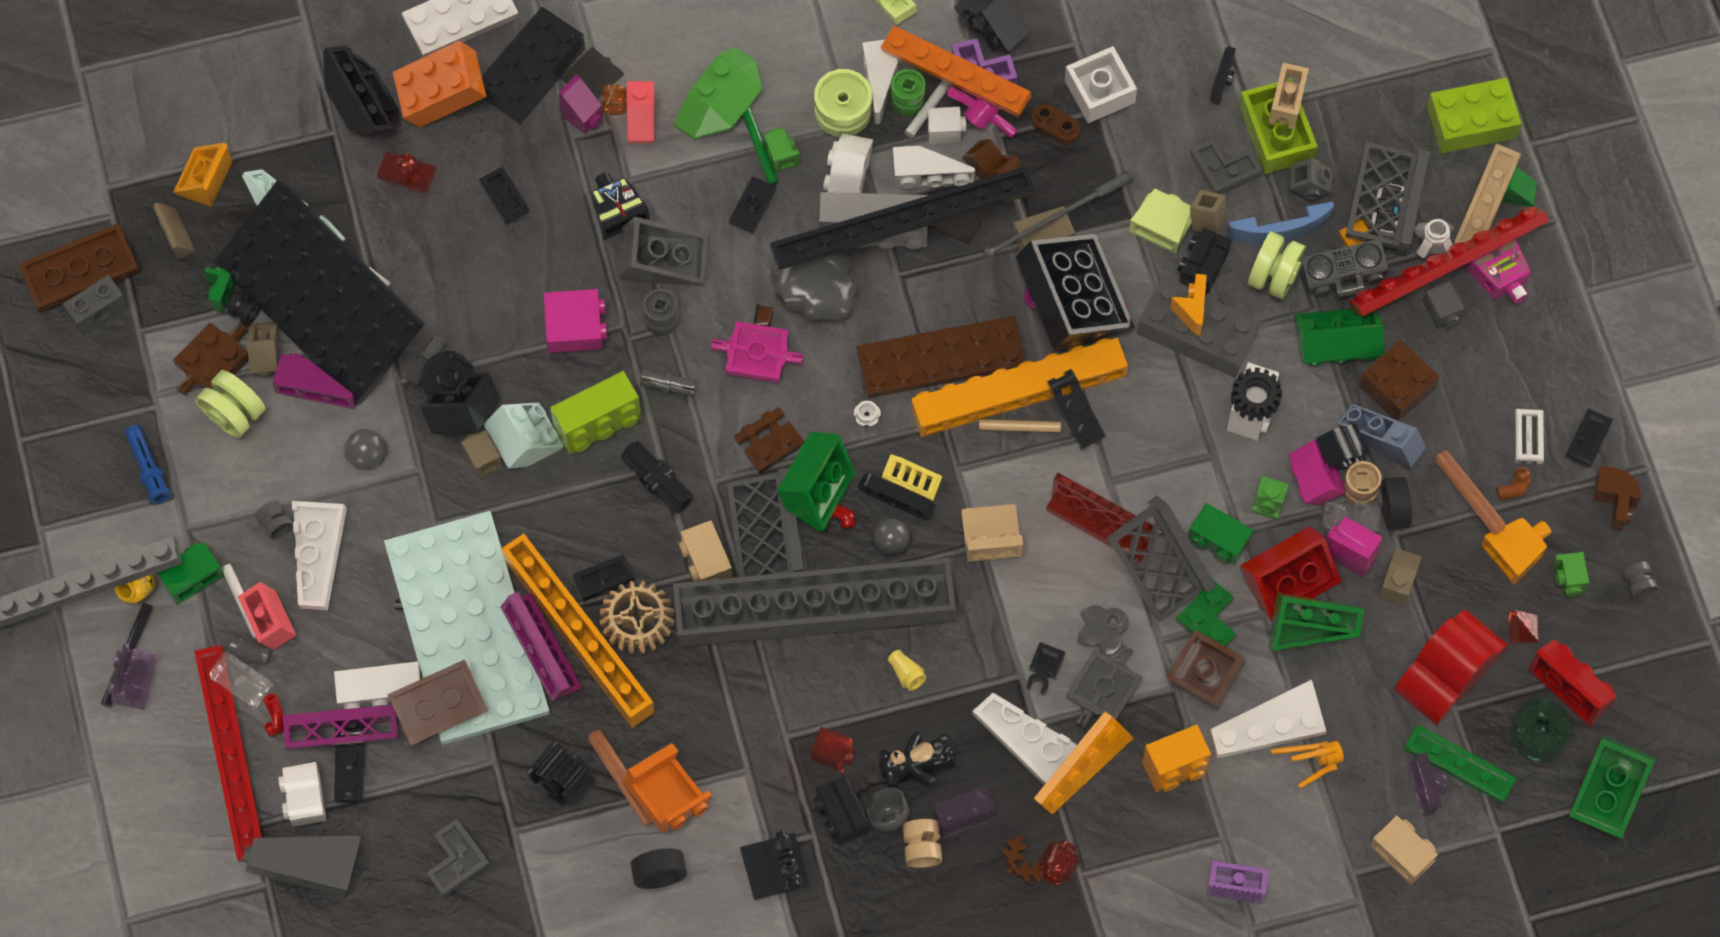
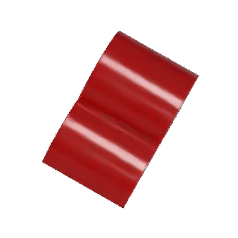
M1465 609L1455 618H1449L1433 634L1418 654L1415 662L1401 677L1394 691L1438 726L1508 649L1509 644Z

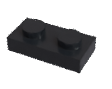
M624 554L572 574L583 602L617 589L620 584L627 585L631 580L634 582V576Z

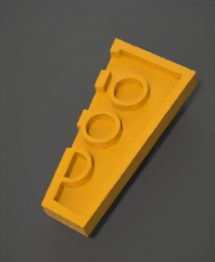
M1105 711L1034 799L1053 815L1130 743L1134 737Z

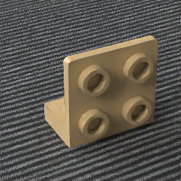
M1015 504L962 509L967 562L1022 557L1023 539L1019 533Z

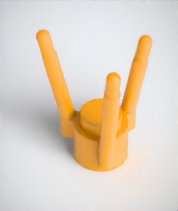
M1337 740L1329 743L1324 741L1318 744L1271 749L1270 751L1271 754L1311 751L1292 756L1291 760L1298 761L1316 757L1320 765L1325 764L1324 768L1298 784L1299 788L1305 787L1328 772L1337 770L1336 764L1344 761L1343 751Z

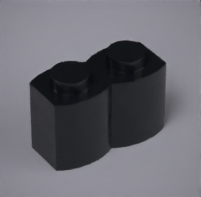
M1356 423L1333 429L1316 438L1329 467H1337L1338 471L1356 462L1366 461L1364 456L1370 454Z

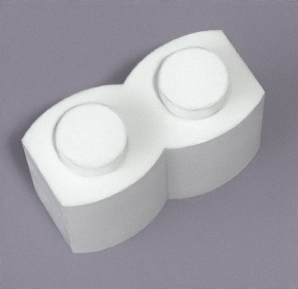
M312 762L282 768L283 776L278 779L281 794L286 793L287 802L282 803L284 819H289L292 827L326 821L321 778L317 763Z

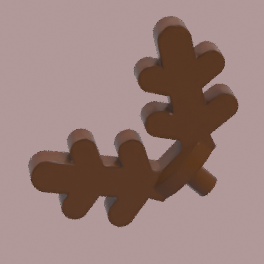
M1017 834L1014 841L1008 839L1006 845L1011 851L1005 848L1002 852V855L1007 859L1006 864L1009 867L1005 870L1006 875L1013 873L1016 877H1021L1025 884L1030 882V877L1036 883H1039L1041 877L1048 875L1049 869L1040 867V862L1038 861L1034 863L1033 867H1029V862L1024 861L1022 867L1019 868L1015 862H1022L1024 855L1018 854V852H1024L1027 846L1021 844L1023 840L1021 834Z

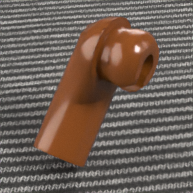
M1524 467L1517 469L1510 485L1496 488L1498 499L1504 500L1523 496L1532 481L1530 471Z

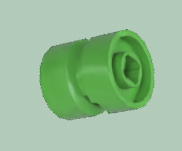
M905 69L896 73L892 78L891 104L898 114L914 116L924 106L926 84L921 73L916 70Z

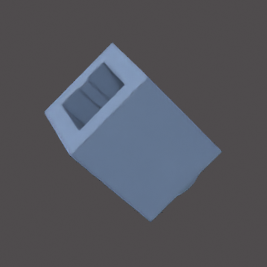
M1353 403L1337 423L1339 427L1356 423L1368 446L1389 460L1412 468L1426 449L1417 428Z

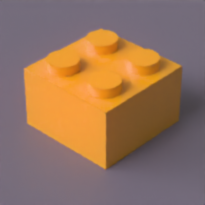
M1196 724L1147 744L1142 764L1155 791L1158 792L1164 789V792H1168L1177 788L1182 781L1187 779L1195 781L1202 778L1208 770L1211 752Z

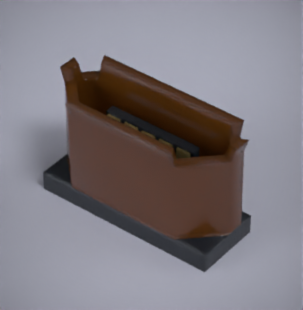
M757 303L753 324L770 327L773 307L760 306Z

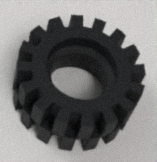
M1255 367L1254 372L1251 371V368L1246 369L1245 374L1241 372L1238 375V379L1234 381L1231 393V403L1234 404V410L1236 412L1241 411L1240 416L1242 418L1248 415L1249 421H1253L1254 417H1257L1258 421H1263L1264 416L1266 419H1269L1272 412L1275 414L1280 405L1282 396L1280 380L1276 382L1277 376L1274 373L1269 376V370L1267 369L1264 370V373L1260 372V368ZM1252 386H1258L1266 391L1267 398L1261 403H1254L1247 398L1246 391Z

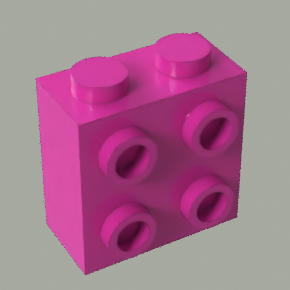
M598 289L544 293L548 353L602 349V339H607L606 323H601L600 315L605 314L604 298L599 299Z

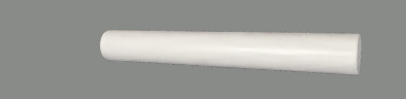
M941 81L905 130V134L908 137L913 138L928 118V108H935L951 87V84Z
M227 564L221 570L254 640H257L238 599V596L244 593L232 565Z

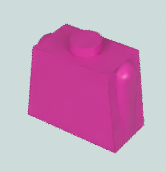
M1344 516L1338 526L1334 525L1331 528L1326 539L1329 540L1328 547L1332 558L1363 578L1378 556L1383 537Z

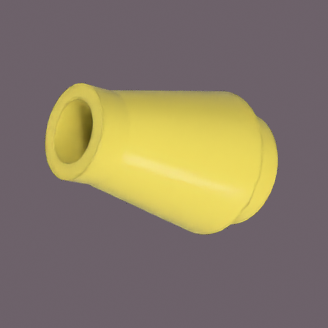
M901 650L894 651L888 657V662L893 667L903 688L913 691L925 682L926 675L924 674V669L903 654Z

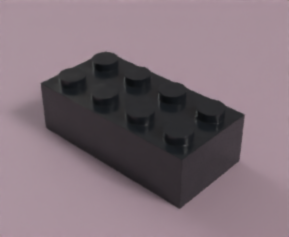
M541 7L482 75L486 97L483 99L521 124L585 50L584 34L544 7Z

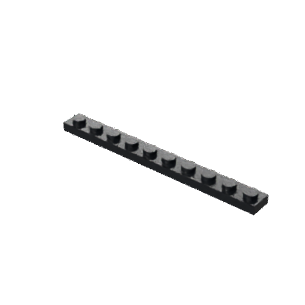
M1026 166L770 243V248L779 271L1034 195L1036 189Z

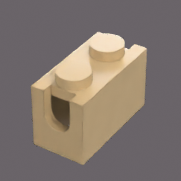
M1287 63L1282 64L1269 124L1275 125L1277 120L1280 124L1289 123L1288 128L1295 129L1309 68ZM1287 76L1297 77L1299 84L1286 81Z
M712 520L681 531L683 539L678 543L683 558H689L691 566L688 567L693 582L732 578L731 565Z
M1396 816L1373 838L1370 846L1412 885L1435 863L1434 859L1438 854L1436 853V848L1429 840H1422L1415 833L1416 830L1406 819L1401 820Z

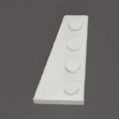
M292 501V510L294 511L293 530L296 539L295 558L297 560L298 605L301 609L328 611L347 508L344 504Z
M994 693L973 710L972 715L1043 785L1048 782L1077 746L1071 742L1070 738L1056 733L1046 727L1045 723L1024 714L1023 710Z

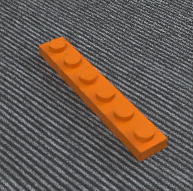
M893 26L881 45L883 52L1016 117L1020 116L1032 96L1031 91L899 27Z

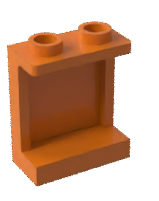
M673 743L628 769L623 780L625 786L663 834L670 829H673V831L678 830L687 822L686 819L693 815L695 817L702 815L709 808L708 803L712 797L709 791L703 794L678 763L676 756L679 751Z

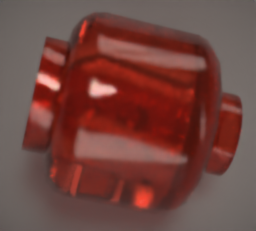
M1064 840L1060 843L1051 842L1038 862L1041 876L1053 884L1068 882L1080 864L1079 855L1075 852L1076 847Z

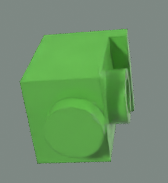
M774 128L767 134H764V144L775 173L800 166L798 149L796 150L792 136L787 137L784 128Z
M1262 476L1252 512L1278 520L1289 484Z
M1584 553L1556 555L1552 563V569L1556 570V583L1558 586H1562L1563 595L1567 597L1582 595L1589 585Z

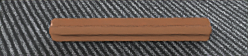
M1443 451L1437 454L1436 463L1489 530L1494 534L1505 529L1503 519L1450 453Z
M601 730L592 732L588 736L589 742L644 826L654 823L623 783L627 769Z

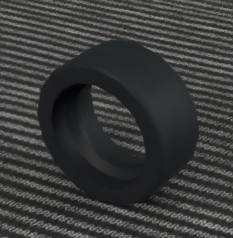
M1406 477L1383 478L1382 505L1387 529L1411 527L1412 505Z
M678 849L652 850L635 857L631 861L634 885L638 888L656 889L666 887L683 880L687 875L683 852Z

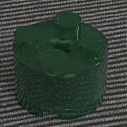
M1548 698L1528 702L1517 713L1511 728V743L1514 750L1519 756L1531 762L1533 760L1544 763L1554 760L1561 754L1570 737L1572 730L1570 718L1560 705Z

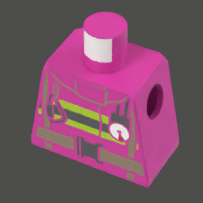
M1516 239L1468 263L1467 271L1494 299L1509 294L1513 302L1518 304L1528 297V293L1523 285L1529 279L1530 270Z

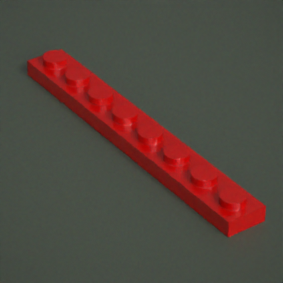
M1536 207L1524 208L1519 212V215L1497 222L1496 227L1488 231H1479L1473 235L1472 239L1450 246V250L1428 257L1425 263L1419 266L1408 267L1403 271V274L1395 278L1384 279L1379 283V286L1371 290L1367 289L1359 292L1356 298L1349 301L1351 309L1357 314L1364 316L1549 222L1547 214Z
M222 645L196 650L194 653L235 853L238 862H242L246 845L252 847L254 838H262L224 651Z

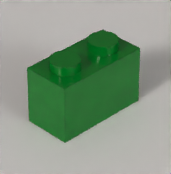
M1205 503L1189 528L1188 539L1196 548L1206 549L1213 553L1219 561L1226 564L1229 562L1235 566L1250 543L1254 530Z
M204 541L186 548L184 553L180 555L181 564L157 572L160 581L176 605H179L224 577L221 567Z

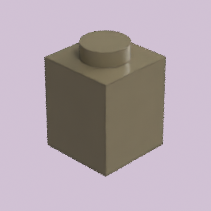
M1200 189L1190 206L1192 230L1201 232L1202 228H1206L1218 235L1227 220L1225 195Z
M486 430L480 433H471L461 442L463 452L478 479L502 467L501 457Z

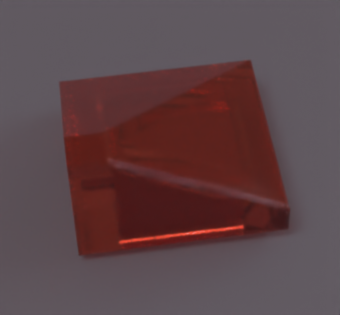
M1511 610L1509 615L1510 643H1538L1537 615Z

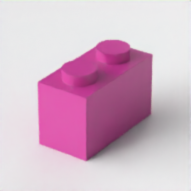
M1313 440L1288 454L1291 461V471L1297 478L1300 487L1299 494L1305 503L1321 506L1346 493L1338 468L1329 467L1317 440Z

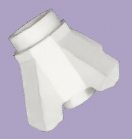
M1434 219L1429 223H1419L1414 228V233L1422 238V244L1416 252L1418 256L1424 259L1429 254H1442L1450 250V246L1453 245L1450 240V234L1455 228L1441 219Z

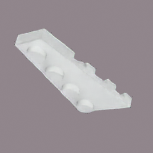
M1310 680L1212 728L1210 734L1217 758L1322 736L1326 734V728L1313 682Z

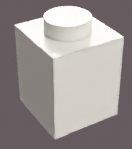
M960 107L928 108L929 144L961 142V132H966L965 116L960 117Z

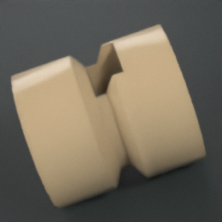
M1360 461L1349 467L1343 483L1346 491L1343 494V498L1349 505L1356 508H1364L1375 501L1382 479L1380 470L1376 465Z
M918 819L904 823L902 826L903 839L908 844L904 849L906 865L913 868H926L940 864L942 862L941 845L936 843L940 839L939 822L933 819Z

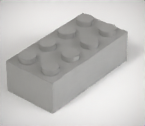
M820 192L819 228L928 195ZM927 226L856 248L879 246L889 249L894 246H903L908 249H919L927 247Z

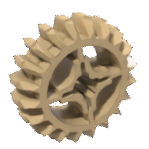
M631 580L629 582L630 588L626 589L624 585L620 584V593L611 590V599H604L603 604L606 608L600 610V616L603 617L600 620V626L605 628L603 635L610 637L609 642L611 645L619 643L618 649L621 652L626 647H629L631 655L634 654L635 648H639L640 653L645 654V647L649 646L650 650L654 651L656 650L655 642L663 645L665 643L663 636L671 635L669 627H673L675 624L674 619L671 618L675 613L674 609L670 608L671 600L669 598L664 599L665 592L663 590L656 592V585L654 584L650 585L647 589L643 580L639 587H635V583ZM639 600L649 602L650 604L655 606L656 609H653L652 607L642 606ZM630 602L627 610L620 611V614L616 615L624 604ZM635 608H637L638 615L641 618L639 620L640 627L637 626V621L634 618ZM658 621L651 631L644 634V630L648 625ZM622 626L623 629H632L635 635L627 634L618 627Z

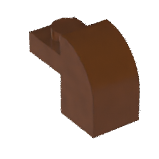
M991 139L979 140L962 156L967 165L975 168V175L981 180L1015 170L1021 164L1016 155H1003Z
M1601 465L1596 475L1593 501L1615 504L1611 530L1622 531L1625 524L1631 522L1633 508H1637L1640 502V486L1636 479L1628 472Z

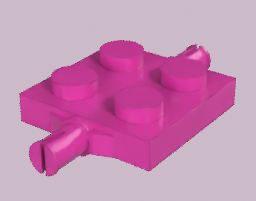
M737 321L729 341L713 338L711 350L727 352L728 360L725 370L727 375L779 383L781 371L786 362L802 365L804 356L803 353L788 351L789 330Z

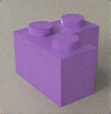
M977 38L952 44V54L1017 84V74L1010 55L984 61ZM961 90L962 92H964V93L970 95V96L973 97L974 99L976 98L975 96H973V95H971V94H969V93H967V92Z

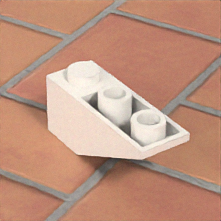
M921 146L893 147L895 188L913 189L916 186L937 188L942 185L954 184L962 186L974 182V167Z

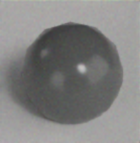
M884 519L876 525L872 532L873 545L883 555L895 556L900 554L910 542L909 529L899 519Z

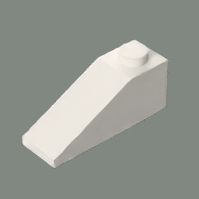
M885 40L862 43L866 78L872 89V111L875 124L881 123L891 94L892 78L898 73V64L902 63L901 60L882 51L881 45Z

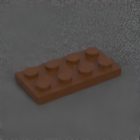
M119 223L18 264L39 313L68 301L107 275L116 282L140 272Z

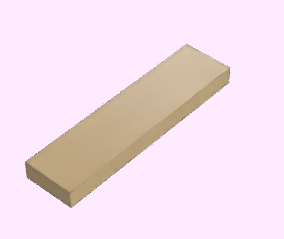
M1499 144L1495 145L1454 243L1466 242L1472 239L1475 233L1490 229L1521 153Z

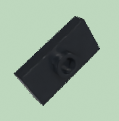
M1229 46L1225 48L1211 91L1210 101L1213 104L1220 105L1226 85L1231 86L1235 71L1231 69L1236 48Z
M503 167L479 179L481 186L505 224L529 212L528 206Z
M752 176L729 219V224L754 234L776 192V186Z
M1588 408L1565 457L1591 468L1613 419Z

